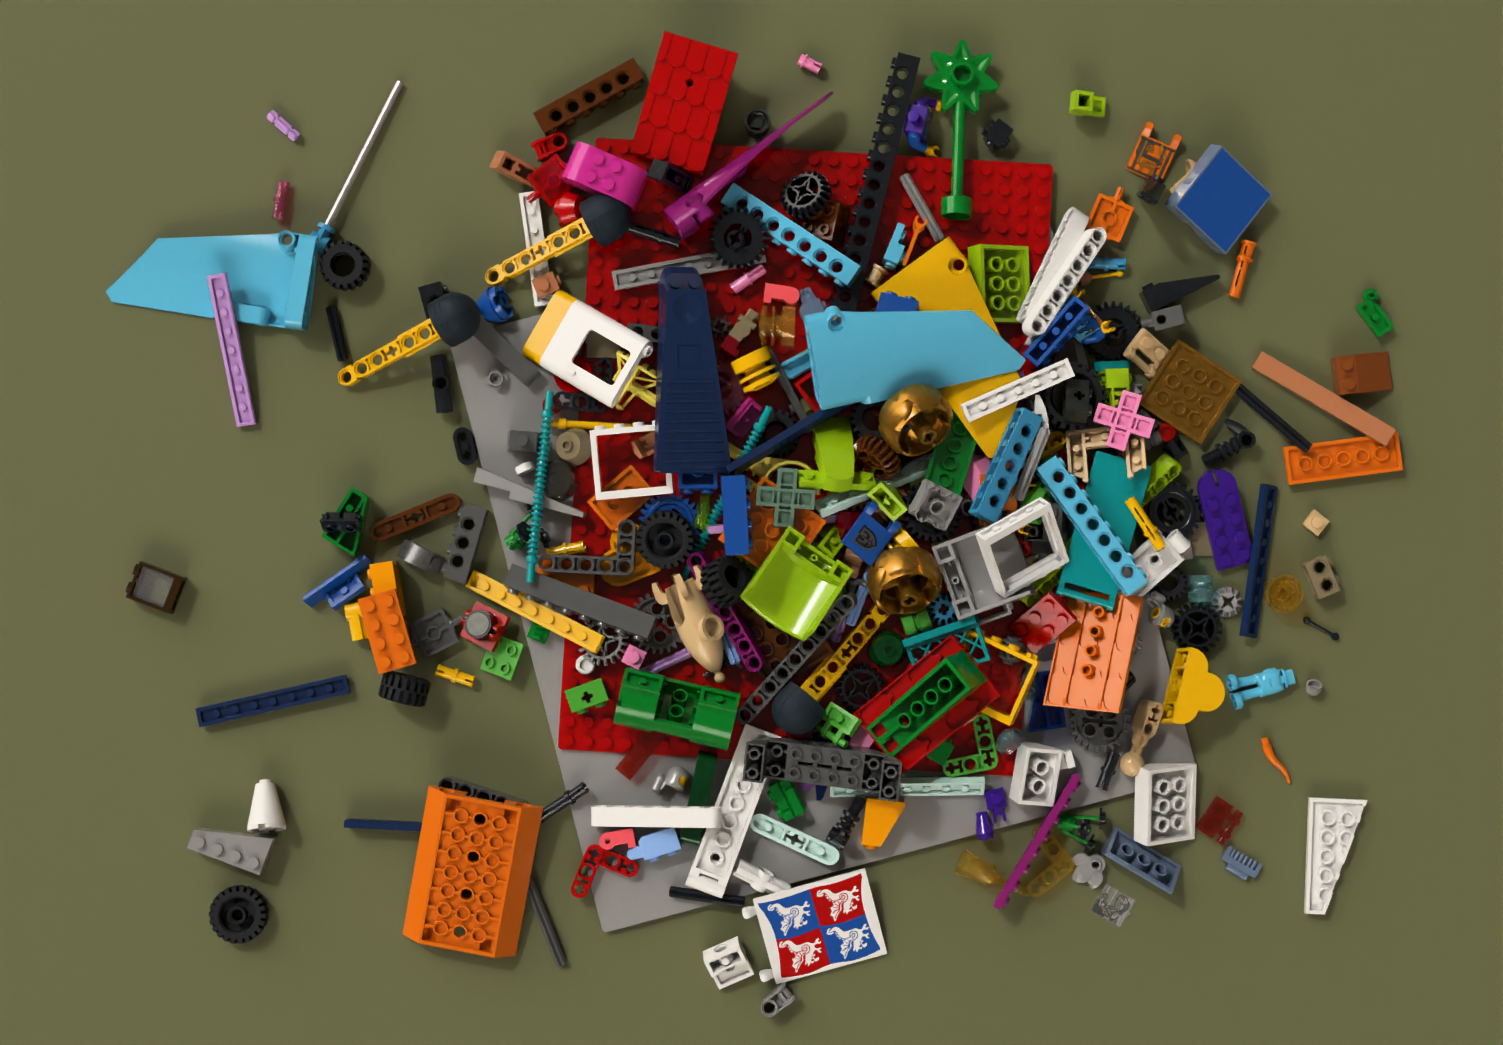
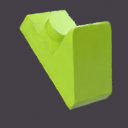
M836 525L829 530L822 541L815 547L831 559L834 558L844 545L841 543Z

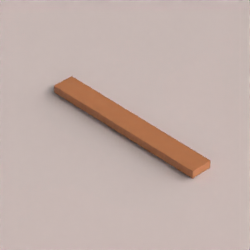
M1261 351L1252 366L1253 370L1383 446L1388 444L1396 430Z

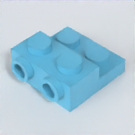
M899 222L881 263L885 265L884 268L895 272L897 265H902L907 253L903 251L905 246L902 245L907 231H904L905 225Z

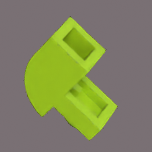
M1074 90L1070 93V114L1100 118L1105 116L1106 97L1094 96V92Z

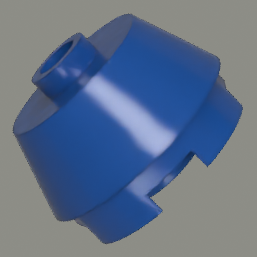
M496 286L488 287L477 300L480 314L489 323L506 322L509 317L514 315L513 306L509 307L506 299L509 295L501 286L498 288Z

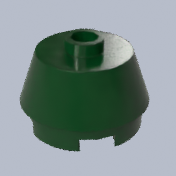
M892 630L878 632L869 643L868 652L871 660L881 668L890 669L897 667L903 662L907 653L906 647L904 648L902 643L904 638Z

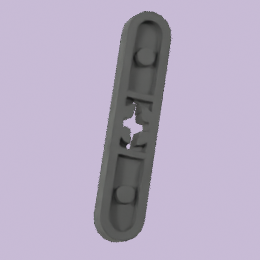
M768 345L767 348L772 358L765 364H776L777 367L772 369L770 374L779 371L781 376L776 380L779 381L790 402L788 408L792 415L796 414L799 421H801L807 415L775 354Z

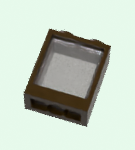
M140 561L133 569L134 578L127 585L126 598L168 614H174L187 577Z

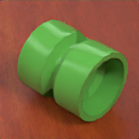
M926 608L913 614H899L907 638L917 635L919 630L926 632L933 629Z

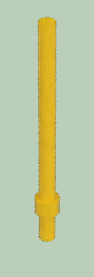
M559 418V420H552L553 423H550V426L557 427L558 430H566L567 428L594 429V426L606 425V429L614 428L613 424L623 423L570 421L567 418ZM625 423V427H632V426H633V424H626V423Z

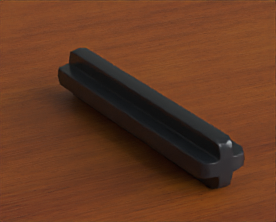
M336 306L326 307V313L337 360L343 362L348 360L337 308Z

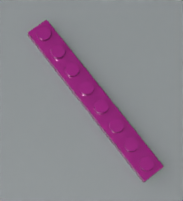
M1072 773L1053 807H1051L992 905L1000 910L1001 907L1005 908L1011 899L1008 896L1012 890L1014 892L1017 890L1021 883L1019 881L1022 874L1026 875L1031 866L1028 863L1031 858L1037 857L1041 850L1039 845L1042 841L1046 842L1050 836V827L1052 824L1056 825L1061 817L1059 815L1061 809H1066L1071 801L1069 796L1072 791L1076 792L1080 787L1081 782L1079 780L1081 777L1075 773Z

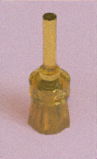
M967 850L962 852L955 866V874L974 879L976 883H981L985 887L990 883H998L1004 886L1007 879L999 876V873L996 872L995 864H990L986 860L983 861ZM1019 885L1015 892L1028 897L1030 890Z

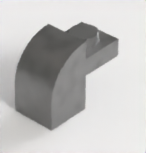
M406 539L397 554V557L436 575H438L445 560V557Z

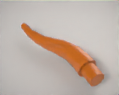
M1261 738L1265 757L1283 773L1287 783L1290 784L1289 774L1284 765L1275 756L1269 738Z

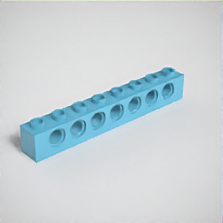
M735 183L731 185L720 201L724 206L723 210H726L728 213L729 207H733L736 212V207L741 202H747L749 213L753 210L755 214L762 212L763 217L759 222L766 223L763 229L769 230L766 234L771 237L770 240L778 246L783 244L787 247L786 251L793 256L798 254L803 258L802 262L810 267L815 265L819 268L818 272L825 277L830 275L835 279L833 282L842 288L844 286L850 288L862 270L860 265ZM772 223H779V228L777 230H770V225ZM788 233L795 234V238L792 241H786L785 238ZM805 243L811 244V248L807 252L801 251V247ZM822 253L827 255L824 262L817 261L818 255ZM836 264H841L843 269L838 273L833 272V267Z
M1053 456L1039 466L1035 473L1124 596L1131 595L1147 583L1145 572L1141 568L1138 569L1134 564L1135 559L1131 553L1125 552L1123 542L1118 536L1115 537L1112 534L1110 524L1106 520L1103 521L1099 516L1101 512L1088 501L1089 496L1084 489L1080 490L1076 483L1078 481L1072 473L1069 474L1067 472L1065 462L1060 457ZM1053 474H1061L1062 482H1055ZM1068 488L1073 491V498L1065 496V489ZM1078 504L1085 507L1084 514H1079L1076 511ZM1089 520L1096 522L1097 527L1095 530L1088 528L1087 523ZM1100 536H1105L1108 539L1107 546H1102L1099 543ZM1112 552L1119 554L1120 559L1118 562H1114L1111 559ZM1124 567L1129 568L1131 571L1129 578L1124 577L1122 574Z

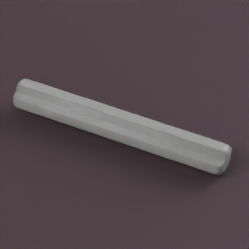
M908 173L902 175L900 181L923 222L927 218L926 227L936 243L942 241L945 236Z
M1040 427L1013 494V498L1016 500H1024L1050 436L1051 430L1045 427Z

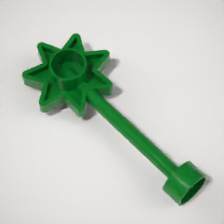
M964 39L959 40L952 56L939 51H932L930 60L937 72L926 78L922 85L926 90L942 93L940 107L942 113H946L954 107L951 196H945L941 199V217L948 220H966L972 217V198L963 196L966 109L971 114H977L979 110V94L995 93L998 89V83L985 74L993 58L992 54L987 53L972 57Z

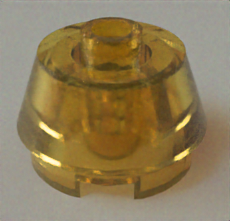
M1286 574L1278 575L1267 584L1265 599L1273 610L1280 613H1288L1295 610L1301 604L1303 588L1295 577Z

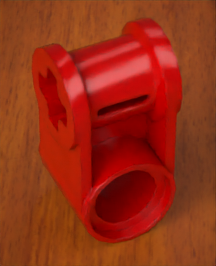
M556 132L531 143V147L536 151L537 161L543 162L556 153L559 154L566 151L569 147V140L563 133ZM563 138L564 144L559 147L555 146L556 139Z

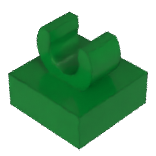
M533 622L527 637L545 644L551 630Z

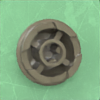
M581 428L568 429L556 440L555 448L557 454L563 462L570 466L581 465L592 456L590 436Z

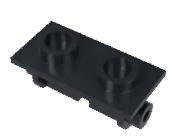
M326 512V514H322V519H320L323 531H346L350 533L362 531L359 523L362 521V515L358 514V512H344L343 519L340 518V512Z

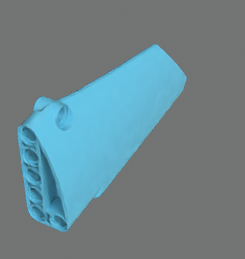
M284 230L277 234L157 238L144 254L106 290V293L111 302L215 319L207 276L227 272L237 322L307 331L314 295L319 237ZM287 236H292V242L289 245H285L284 239Z
M830 306L824 312L804 315L814 392L821 410L857 402L872 404L885 401L900 389L912 384L931 385L938 389L1020 370L1026 361L1021 354L972 310L850 312L841 311L837 306Z

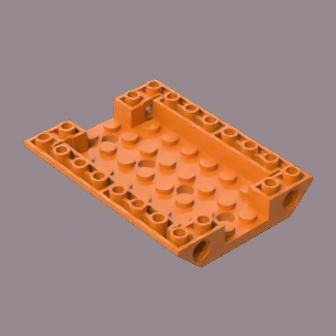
M429 785L402 934L420 944L492 958L516 956L543 807L506 799L504 803L467 796V792ZM477 814L484 815L486 818L485 823H478L475 820V816ZM476 852L479 855V859L472 861L469 859L468 854ZM469 889L472 892V897L464 898L462 890ZM458 926L463 927L465 934L457 935L455 928Z

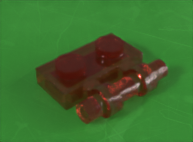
M1216 795L1195 828L1210 838H1213L1218 833L1220 836L1216 842L1223 846L1225 841L1230 839V834L1235 826L1240 824L1243 813L1237 810L1234 815H1231L1230 811L1233 806ZM1228 819L1229 823L1225 829H1221L1220 826L1224 820Z

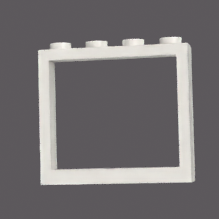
M652 421V425H644V422H634L632 427H625V423L613 424L614 428L606 429V425L594 426L595 430H589L596 500L674 493L673 473H666L667 486L602 492L597 436L655 430V421Z
M1041 497L975 534L994 590L1004 598L1013 595L1018 590L1029 586L1032 582L1045 577L1051 571L1069 562L1051 504ZM1041 517L1053 553L1002 581L990 545Z

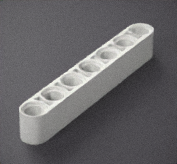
M1075 207L1069 208L1065 213L1016 317V320L1023 324L1088 224L1089 217Z
M1096 227L1083 232L1024 320L1022 330L1025 335L1035 336L1046 331L1105 243L1107 233L1104 228Z
M591 806V826L720 828L721 807Z

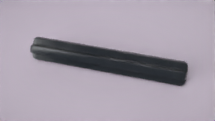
M671 886L669 889V896L674 898L741 908L745 904V897L723 894L722 898H718L695 889Z

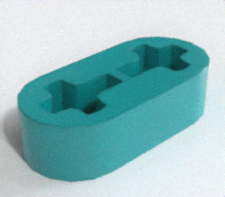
M1130 361L1094 362V370L1096 372L1113 368H1129V371H1131Z

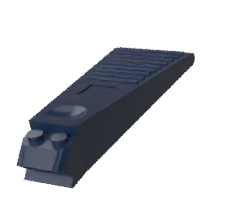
M667 267L662 271L660 281H658L659 320L653 470L654 472H660V474L723 473L726 466L731 463L706 289H704L703 281L694 267Z

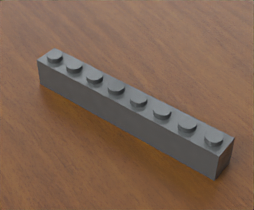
M515 564L511 565L503 584L508 589V593L515 596L522 594L526 600L534 603L536 600L541 601L543 606L554 609V607L561 609L560 612L569 616L573 613L578 615L580 620L588 623L592 620L597 622V626L608 629L610 627L615 629L614 632L623 636L626 634L632 635L633 639L643 643L644 640L650 642L658 621L655 616L537 572L534 574V583H527V569Z

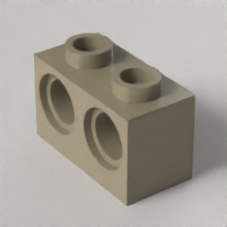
M1326 555L1318 556L1300 564L1315 599H1322L1341 591L1339 588L1341 586L1340 580L1337 575L1333 574L1331 569L1333 568L1332 561ZM1317 562L1322 565L1320 573H1317L1314 569ZM1324 580H1327L1330 584L1327 591L1322 588Z

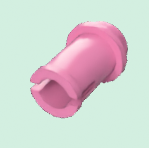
M802 54L797 63L800 65V68L804 67L816 75L822 66V63L808 57V54Z

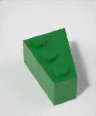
M351 487L336 511L340 512L341 519H343L344 512H358V514H361L362 521L359 523L362 531L352 533L346 531H324L321 537L349 554L358 557L371 497Z

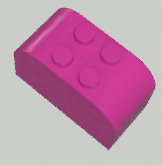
M583 142L576 143L561 177L564 183L589 194L602 193L628 205L633 213L649 179L648 173L639 166Z

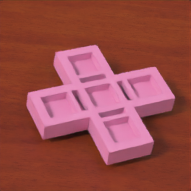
M1123 390L1118 408L1098 403L1093 422L1111 427L1106 443L1107 447L1125 451L1130 433L1149 439L1155 419L1136 414L1142 395Z

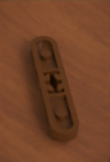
M445 494L376 522L370 528V535L376 541L387 540L456 512L461 506V500L456 494ZM413 512L416 514L425 513V515L418 518L419 522L417 523L415 520L406 522L407 519L413 516Z

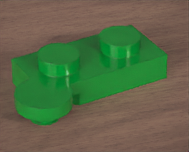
M1367 289L1362 295L1364 301L1357 305L1355 309L1375 337L1379 338L1392 329L1394 325L1381 307L1376 304L1378 300L1377 291L1375 289Z

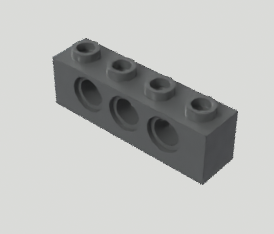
M464 503V507H460L458 512L460 521L458 525L454 526L452 536H455L453 544L450 543L447 554H449L448 562H444L441 571L444 573V578L467 584L489 510ZM468 519L474 521V527L471 530L465 528V522ZM465 537L469 540V545L463 549L460 547L459 542ZM457 556H461L464 560L463 565L460 567L454 564V559Z

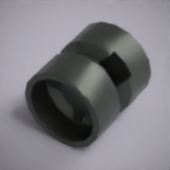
M753 109L746 115L745 129L751 137H764L770 128L769 115L762 109Z

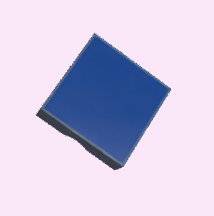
M1211 144L1194 165L1189 176L1179 184L1164 205L1182 222L1189 225L1196 235L1215 253L1226 255L1273 194L1222 145Z

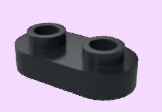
M460 427L453 433L457 457L460 463L472 465L477 460L473 435L469 429ZM462 434H466L467 436L466 440L464 441L460 440V436ZM470 452L471 458L465 459V453Z

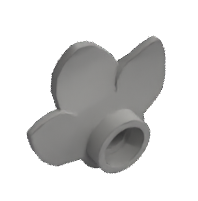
M1079 853L1071 859L1073 864L1077 866L1073 871L1072 881L1077 883L1088 882L1091 889L1097 888L1102 883V871L1105 869L1106 862L1101 855L1093 854L1089 856ZM1093 862H1098V863H1099V866H1098V867H1094V866L1092 865V863H1093Z

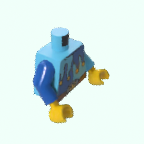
M1076 285L1072 290L1071 295L1068 298L1065 306L1074 297V295L1079 299L1080 296L1085 294V290L1083 289L1080 291V293H1078L1077 287H1079V285ZM1081 297L1080 300L1090 308V306ZM1090 308V319L1084 325L1081 324L1077 328L1078 332L1073 338L1079 344L1098 343L1108 332H1113L1116 328H1109L1108 325L1111 320L1103 322Z

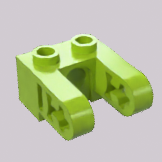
M1129 368L1104 369L1096 372V376L1100 375L1103 379L1099 381L1100 385H1105L1106 390H1103V395H1107V399L1110 400V402H1107V400L1103 401L1102 404L1118 408L1123 390L1129 391V384L1132 383V375L1129 373Z

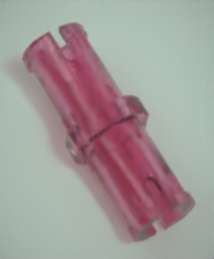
M278 180L276 197H273V202L275 203L271 218L283 221L286 204L289 201L287 196L290 182Z

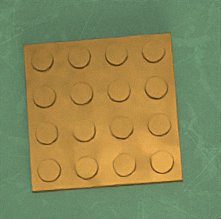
M1177 339L1142 392L1139 406L1201 445L1243 380Z

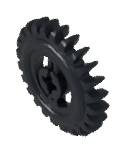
M740 206L736 207V212L733 207H729V213L726 210H722L723 217L716 215L718 222L711 221L715 228L708 229V231L713 233L712 236L707 237V239L713 240L708 247L715 248L711 254L718 253L715 260L723 259L722 266L729 262V269H732L734 265L736 270H740L741 265L744 269H747L748 263L754 266V259L760 262L759 254L765 255L762 249L768 248V245L764 243V241L769 240V237L764 236L769 231L768 229H763L766 223H760L761 216L754 217L755 211L753 210L749 213L747 207L744 208L743 212ZM735 224H742L740 229L729 232L727 241L730 246L728 247L726 243L727 230ZM749 229L752 235L750 246L743 252H735L738 247H742L747 243L748 235L746 232ZM735 235H739V236H738V238L740 239L739 242H736L737 239H736Z
M1112 301L1110 307L1107 302H1104L1103 308L1098 304L1096 306L1097 312L1093 311L1103 322L1108 319H1117L1122 322V324L1111 323L1108 325L1109 328L1115 327L1118 329L1122 326L1123 328L1119 329L1115 335H1108L1098 343L1086 344L1085 348H1092L1089 354L1096 353V360L1101 356L1102 361H1106L1107 358H1109V361H1114L1115 358L1117 361H1121V357L1128 360L1123 356V352L1139 332L1138 329L1142 327L1141 324H1137L1141 317H1133L1136 310L1128 312L1130 305L1123 309V302H1120L1117 307L1115 301ZM1126 329V337L1120 345L1108 346L1103 343L1105 340L1116 341L1122 336L1123 330Z
M1171 481L1168 486L1163 488L1144 506L1146 515L1152 524L1157 526L1158 530L1162 532L1165 538L1172 531L1178 529L1187 539V532L1193 535L1192 527L1198 528L1195 521H1201V518L1197 516V514L1202 513L1201 510L1197 509L1201 504L1195 503L1198 496L1192 497L1193 489L1186 491V484L1180 488L1179 481L1176 482L1175 486H1173ZM1167 498H1175L1183 505L1184 517L1182 521L1178 518L1180 515L1179 507L1174 503H1170ZM1160 502L1163 505L1160 510L1161 517L1166 521H1172L1174 526H1167L1159 520L1157 508ZM1168 509L1174 510V512H1172V516L1166 515Z

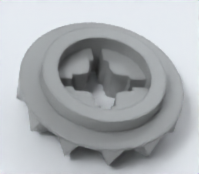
M1222 587L1213 594L1211 605L1219 616L1232 617L1238 614L1241 609L1242 598L1234 588ZM1221 596L1225 597L1226 599L1231 598L1233 596L1232 600L1230 601L1232 607H1229L1228 605L1224 607V600Z

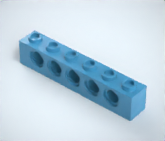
M1026 408L1015 409L988 467L987 475L982 485H980L968 513L986 523H995L1000 519L1004 504L1009 500V493L1018 480V473L1026 462L1027 453L1033 447V440L1041 427L1042 417ZM999 480L1001 481V486H1000V488L998 487V481H999ZM991 497L993 499L992 505L990 504Z

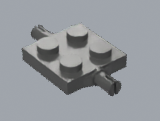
M443 607L408 624L412 632L413 640H411L413 648L417 646L424 658L427 659L460 642L455 626L461 624L459 619L463 618V616L460 615L451 620Z

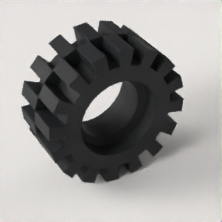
M1176 567L1168 574L1175 577L1177 585L1173 590H1166L1163 587V579L1152 588L1153 591L1164 595L1166 600H1175L1182 597V594H1185L1186 588H1188V578H1186V574L1181 568Z

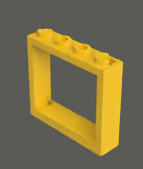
M976 628L970 629L965 638L973 641L974 637L977 638ZM982 630L986 643L1032 664L1010 714L991 705L981 712L1011 726L1017 718L1042 661L1038 660V656L1027 651L1025 654L1019 651L1020 647L1014 644L1005 645L1002 643L1003 639L992 635V637L985 635V631ZM964 640L962 645L968 651L971 643Z

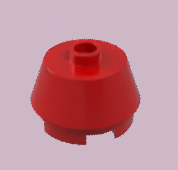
M566 192L562 194L560 199H556L554 214H558L559 226L563 228L582 218L580 203L587 199L585 196Z

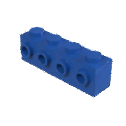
M1074 295L1053 319L1046 331L1040 334L1024 352V357L1039 370L1048 367L1052 362L1051 358L1054 354H1059L1065 347L1064 343L1077 334V328L1081 324L1084 325L1090 319V308Z
M745 475L720 476L725 555L750 554L749 549H753V541L748 536V530H752L751 518H747V510H751L750 498H746V491L749 490V479H745Z

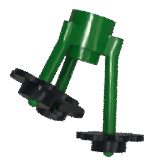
M525 505L529 514L509 532L510 535L504 538L505 544L510 550L513 551L516 548L521 550L530 545L528 540L531 539L529 537V534H531L529 529L531 527L526 522L533 516L531 512H534L532 509L534 505ZM540 528L541 532H539V535L541 537L538 540L543 543L544 548H549L550 535L543 528Z
M1100 808L1099 816L1073 815L1068 813L1067 816L1061 815L1059 819L1058 829L1062 830L1063 834L1069 835L1086 845L1083 853L1095 848L1094 834L1089 841L1085 840L1091 832L1090 820H1098L1099 829H1102V824H1106L1107 817L1106 813H1102V808ZM1074 819L1082 820V824L1076 825L1077 821ZM1077 829L1079 834L1076 835L1072 832H1074V830Z

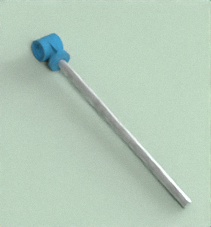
M398 80L325 223L319 221L317 227L320 228L319 231L313 230L310 234L319 237V254H325L326 251L324 249L331 246L332 238L329 235H334L336 232L332 225L403 86V83Z

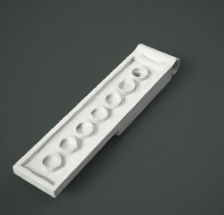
M749 724L744 725L721 790L714 804L715 807H721V827L705 829L688 874L686 886L722 898L766 778H764L762 783L742 781L746 742L763 738H782L781 736ZM714 854H719L720 857L719 859L714 860L712 856Z

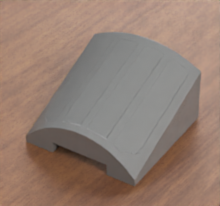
M986 527L932 547L937 564L941 568L953 601L952 605L958 621L1036 594L1033 582L1006 598L995 592L975 536L976 533ZM1015 532L990 545L1002 581L1028 567Z

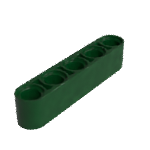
M699 750L688 806L708 805L718 754ZM683 828L680 842L699 846L703 828Z

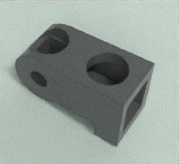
M635 323L627 324V328L645 337L652 343H658V326Z

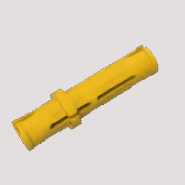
M1135 496L1126 500L1124 503L1144 531L1143 535L1148 537L1156 551L1163 548L1166 543L1158 533L1157 526L1152 524Z

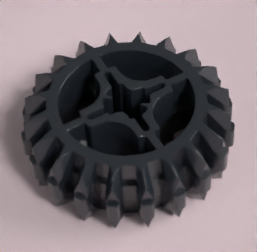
M807 170L806 173L800 171L798 176L794 174V178L792 180L788 179V184H784V190L780 191L783 209L796 220L800 218L804 221L806 217L811 220L813 215L818 217V212H824L823 207L829 206L828 200L832 199L830 183L824 175L816 171L811 172Z
M1194 602L1190 603V608L1187 604L1183 605L1185 611L1177 609L1180 616L1175 615L1177 622H1173L1171 625L1175 626V629L1170 630V633L1177 634L1172 638L1173 641L1180 640L1177 643L1178 647L1184 644L1183 648L1193 647L1201 652L1203 647L1208 652V644L1211 647H1215L1216 645L1213 640L1220 641V638L1216 636V633L1222 634L1221 630H1217V627L1223 626L1222 623H1216L1220 616L1213 617L1216 610L1212 609L1208 612L1210 606L1206 605L1203 608V603L1201 602L1198 603L1197 608ZM1193 612H1199L1205 616L1195 621L1188 615ZM1183 620H1185L1188 626L1184 636L1182 633ZM1208 620L1211 625L1209 636L1205 631V625L1208 623ZM1193 624L1200 625L1199 632H1193ZM1197 635L1204 642L1192 644L1188 640Z
M859 662V668H856V664L852 663V670L846 666L847 673L841 675L843 676L842 680L838 679L836 681L841 683V685L834 686L836 690H841V692L835 694L836 697H843L839 700V703L842 704L846 701L844 709L847 710L849 706H852L851 713H854L856 708L859 709L864 704H856L849 699L861 695L868 702L871 699L868 694V688L874 682H876L877 686L875 695L885 688L884 686L881 687V684L885 683L886 680H879V677L883 675L882 672L876 675L877 667L869 670L870 663H867L866 668H863V662ZM865 672L872 677L865 681H860L854 673ZM850 677L854 687L848 694H845V683ZM855 680L861 685L866 684L864 692L867 696L860 691L855 692V688H857Z

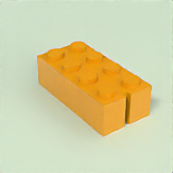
M398 561L369 564L370 569H367L369 581L372 580L373 588H370V594L374 595L396 589L403 615L406 616ZM405 620L406 626H407V629H408V633H409L408 622H407V620Z

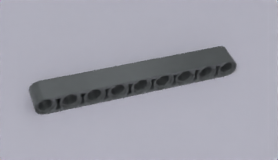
M844 593L829 608L819 626H823L826 629V634H820L817 627L815 632L806 639L812 641L814 645L812 649L806 646L805 641L800 640L745 701L736 713L737 720L740 723H750L856 607L858 598L854 593ZM845 597L851 600L852 605L850 607L844 604L843 599ZM831 612H836L839 615V620H833ZM793 654L799 655L801 662H795ZM780 668H785L788 671V676H783L780 673ZM768 682L774 683L776 689H769ZM755 696H760L763 699V704L757 703ZM743 710L750 712V718L743 715Z

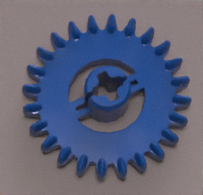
M675 491L671 496L664 494V497H662L660 494L657 495V500L651 496L650 501L652 504L645 502L647 509H641L645 516L639 517V520L644 521L645 518L656 511H671L675 509L684 518H687L689 524L693 527L694 535H699L700 531L696 528L702 527V524L697 523V521L702 519V516H696L700 509H693L696 502L688 503L690 496L682 499V492L678 497H676ZM667 535L660 537L661 541L665 544L671 541Z

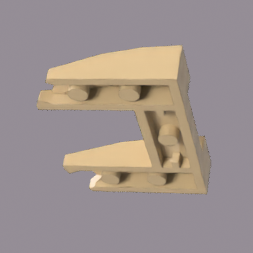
M1111 427L1065 432L1069 474L1072 473L1075 477L1083 479V483L1089 484L1088 450L1109 448L1106 446ZM1130 433L1125 448L1128 479L1133 478V474L1142 468L1147 470L1145 438Z

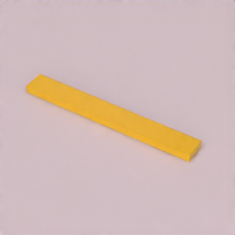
M473 570L465 586L596 654L606 637L553 609L543 606V604L537 601L534 603L526 600L522 594L515 596L508 593V589L502 583L476 570Z

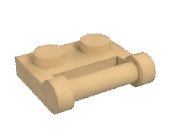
M1141 328L1123 352V356L1128 360L1131 359L1144 371V375L1150 379L1157 372V368L1164 361L1169 350L1149 331ZM1136 349L1151 361L1149 366L1135 354Z

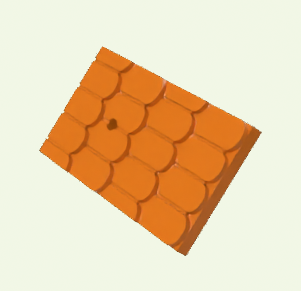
M1077 591L1108 600L1110 596L1098 592ZM1117 594L1112 612L1104 607L1066 596L1065 605L1077 617V620L1057 637L1043 705L1111 713L1121 712L1132 653L1140 623L1143 596L1129 595L1125 597L1124 595Z

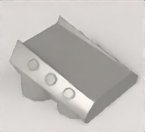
M924 479L921 481V485L909 505L908 513L914 515L920 522H928L935 528L946 531L963 497L928 479Z

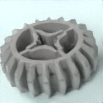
M584 621L590 629L597 625V622L594 621L592 623ZM599 627L598 633H603L608 638H613L606 641L604 646L601 645L602 656L584 647L580 648L579 652L586 650L587 653L583 657L587 658L590 655V663L597 659L596 664L598 666L601 664V660H604V665L607 666L608 659L614 664V656L620 660L622 657L619 652L625 654L626 650L622 646H629V643L623 642V639H628L629 635L623 636L618 634L611 636L606 633L604 628ZM619 641L616 650L608 655L609 643Z

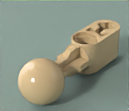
M1143 699L1138 704L1132 722L1134 733L1132 738L1133 745L1131 751L1125 753L1120 759V768L1127 776H1137L1140 767L1145 766L1144 759L1141 756L1143 748L1147 746L1149 738L1156 734L1163 714V706L1158 702Z

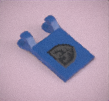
M869 501L866 504L861 515L841 541L869 566L873 564L891 537L901 527V523L896 520L894 522L891 521L887 529H885L873 519L871 515L879 507L875 501Z

